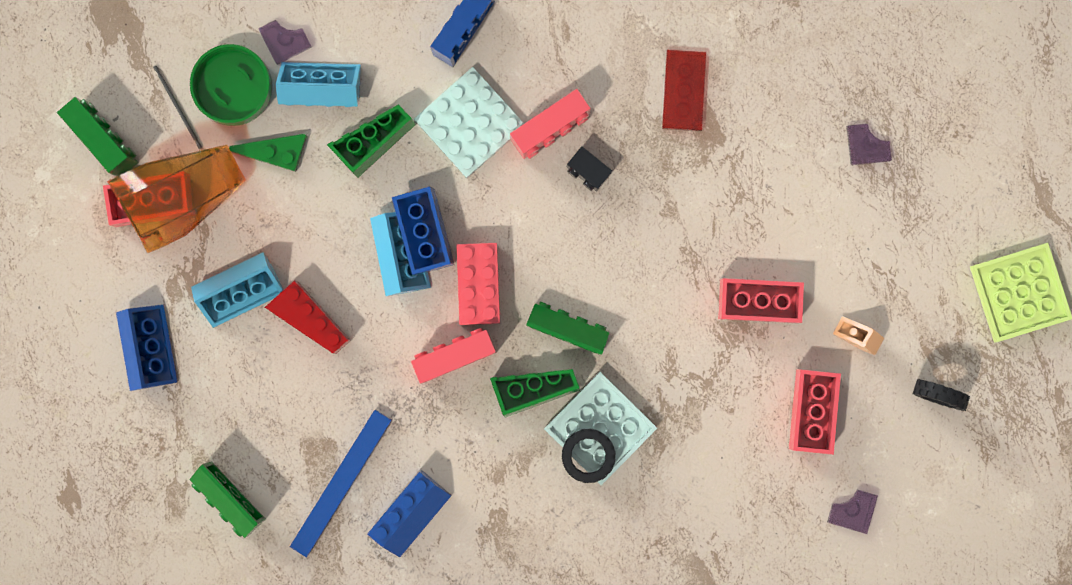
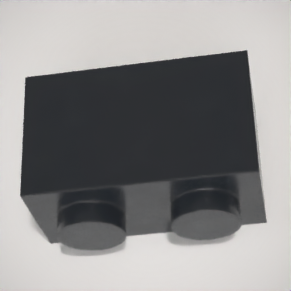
M583 146L580 147L566 165L568 168L567 172L575 179L577 177L584 181L583 185L590 191L593 189L598 191L613 172Z

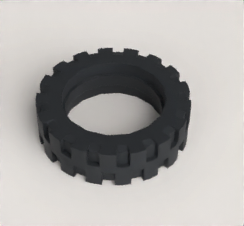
M917 379L912 393L930 402L961 411H966L970 396L966 393L921 379Z
M581 429L574 432L567 438L562 448V462L565 470L575 480L583 483H596L601 479L603 480L612 471L615 464L616 453L613 443L604 433L598 430ZM584 439L596 440L603 446L605 451V461L602 467L591 473L582 472L577 469L571 458L574 446Z

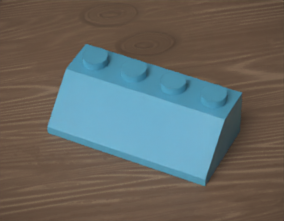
M282 62L276 81L278 104L288 106L357 107L360 97L361 65Z
M396 212L384 213L370 218L385 295H399L431 288L428 272L412 275Z
M264 252L191 287L194 302L213 328L274 299L283 291V287Z

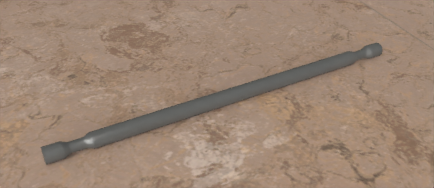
M155 65L153 68L157 72L160 81L162 82L170 99L176 107L193 140L196 142L198 149H201L202 146L198 142L195 133L193 132L185 115L183 114L171 90L165 82L162 74H160L157 65Z

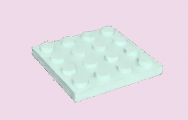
M473 67L414 118V121L466 178L472 175L510 141L511 132L524 124Z
M599 372L544 430L562 447L571 434L581 429H594L604 433L613 443L616 460L612 471L607 477L598 481L602 485L643 444L657 427ZM584 439L574 446L572 457L588 473H591L602 467L605 461V451L603 446L596 440Z

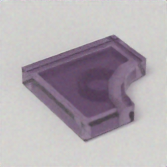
M276 20L258 28L277 65L312 48L302 28L288 30L280 26Z
M868 124L849 125L846 127L851 166L892 161L890 141H882L876 138L870 132Z
M857 489L854 496L847 502L832 503L827 522L867 534L878 495Z

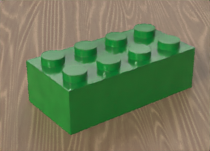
M72 98L57 111V114L108 173L122 178L139 163L135 159L137 155L130 147L127 148L122 144L124 140L117 132L114 133L109 129L111 127L109 122L104 117L101 118L96 114L98 110L92 103H88L85 99Z

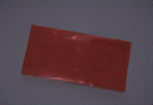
M666 51L662 129L702 131L706 52Z

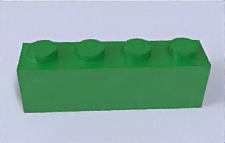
M541 301L539 305L534 304L526 323L527 327L598 355L603 354L609 332L606 331L607 327L597 323L594 327L587 324V319L579 316L576 319L569 317V312L558 309L557 312L550 309L551 305Z
M212 461L202 464L189 479L194 490L198 493L201 492L206 497L205 501L212 508L216 507L220 512L219 516L225 522L229 521L231 523L233 531L239 537H248L266 520Z

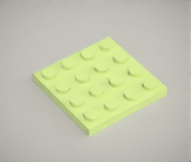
M1048 243L970 266L994 343L1072 319Z

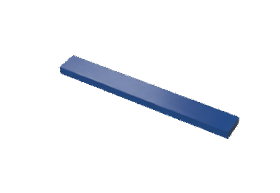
M377 410L373 411L291 543L290 548L308 557L392 419Z

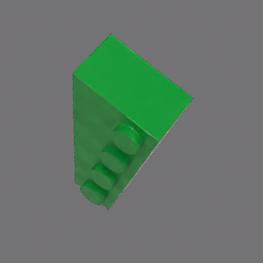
M398 104L369 123L359 126L360 128L353 132L346 133L337 141L328 143L327 146L359 178L416 124Z
M573 369L490 378L504 417L580 391Z

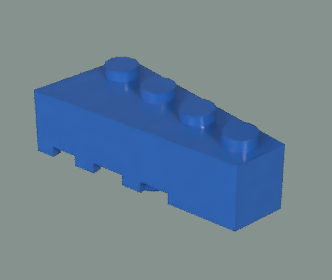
M463 0L460 5H457L451 18L445 23L441 32L430 46L433 56L454 67L495 3V0Z

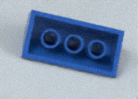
M429 186L392 197L412 275L455 265L435 189Z
M164 304L129 308L116 312L130 391L178 383Z
M420 470L367 535L384 549L401 557L452 495L424 471Z

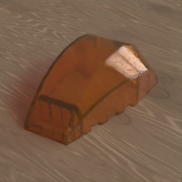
M222 145L145 162L107 182L147 253H150L189 234L241 186L246 179L228 145Z

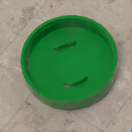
M225 44L208 50L197 60L190 76V92L195 105L208 118L222 125L238 126L251 122L265 110L272 94V78L266 64L253 51L240 45Z

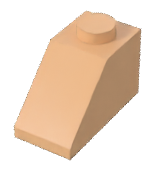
M843 316L833 332L835 336L872 355H876L885 339L874 329Z

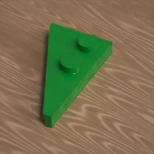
M299 134L232 145L228 151L296 172L307 135Z

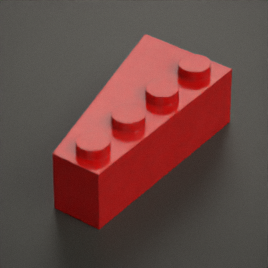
M294 280L264 307L332 354H337L351 341L298 281Z

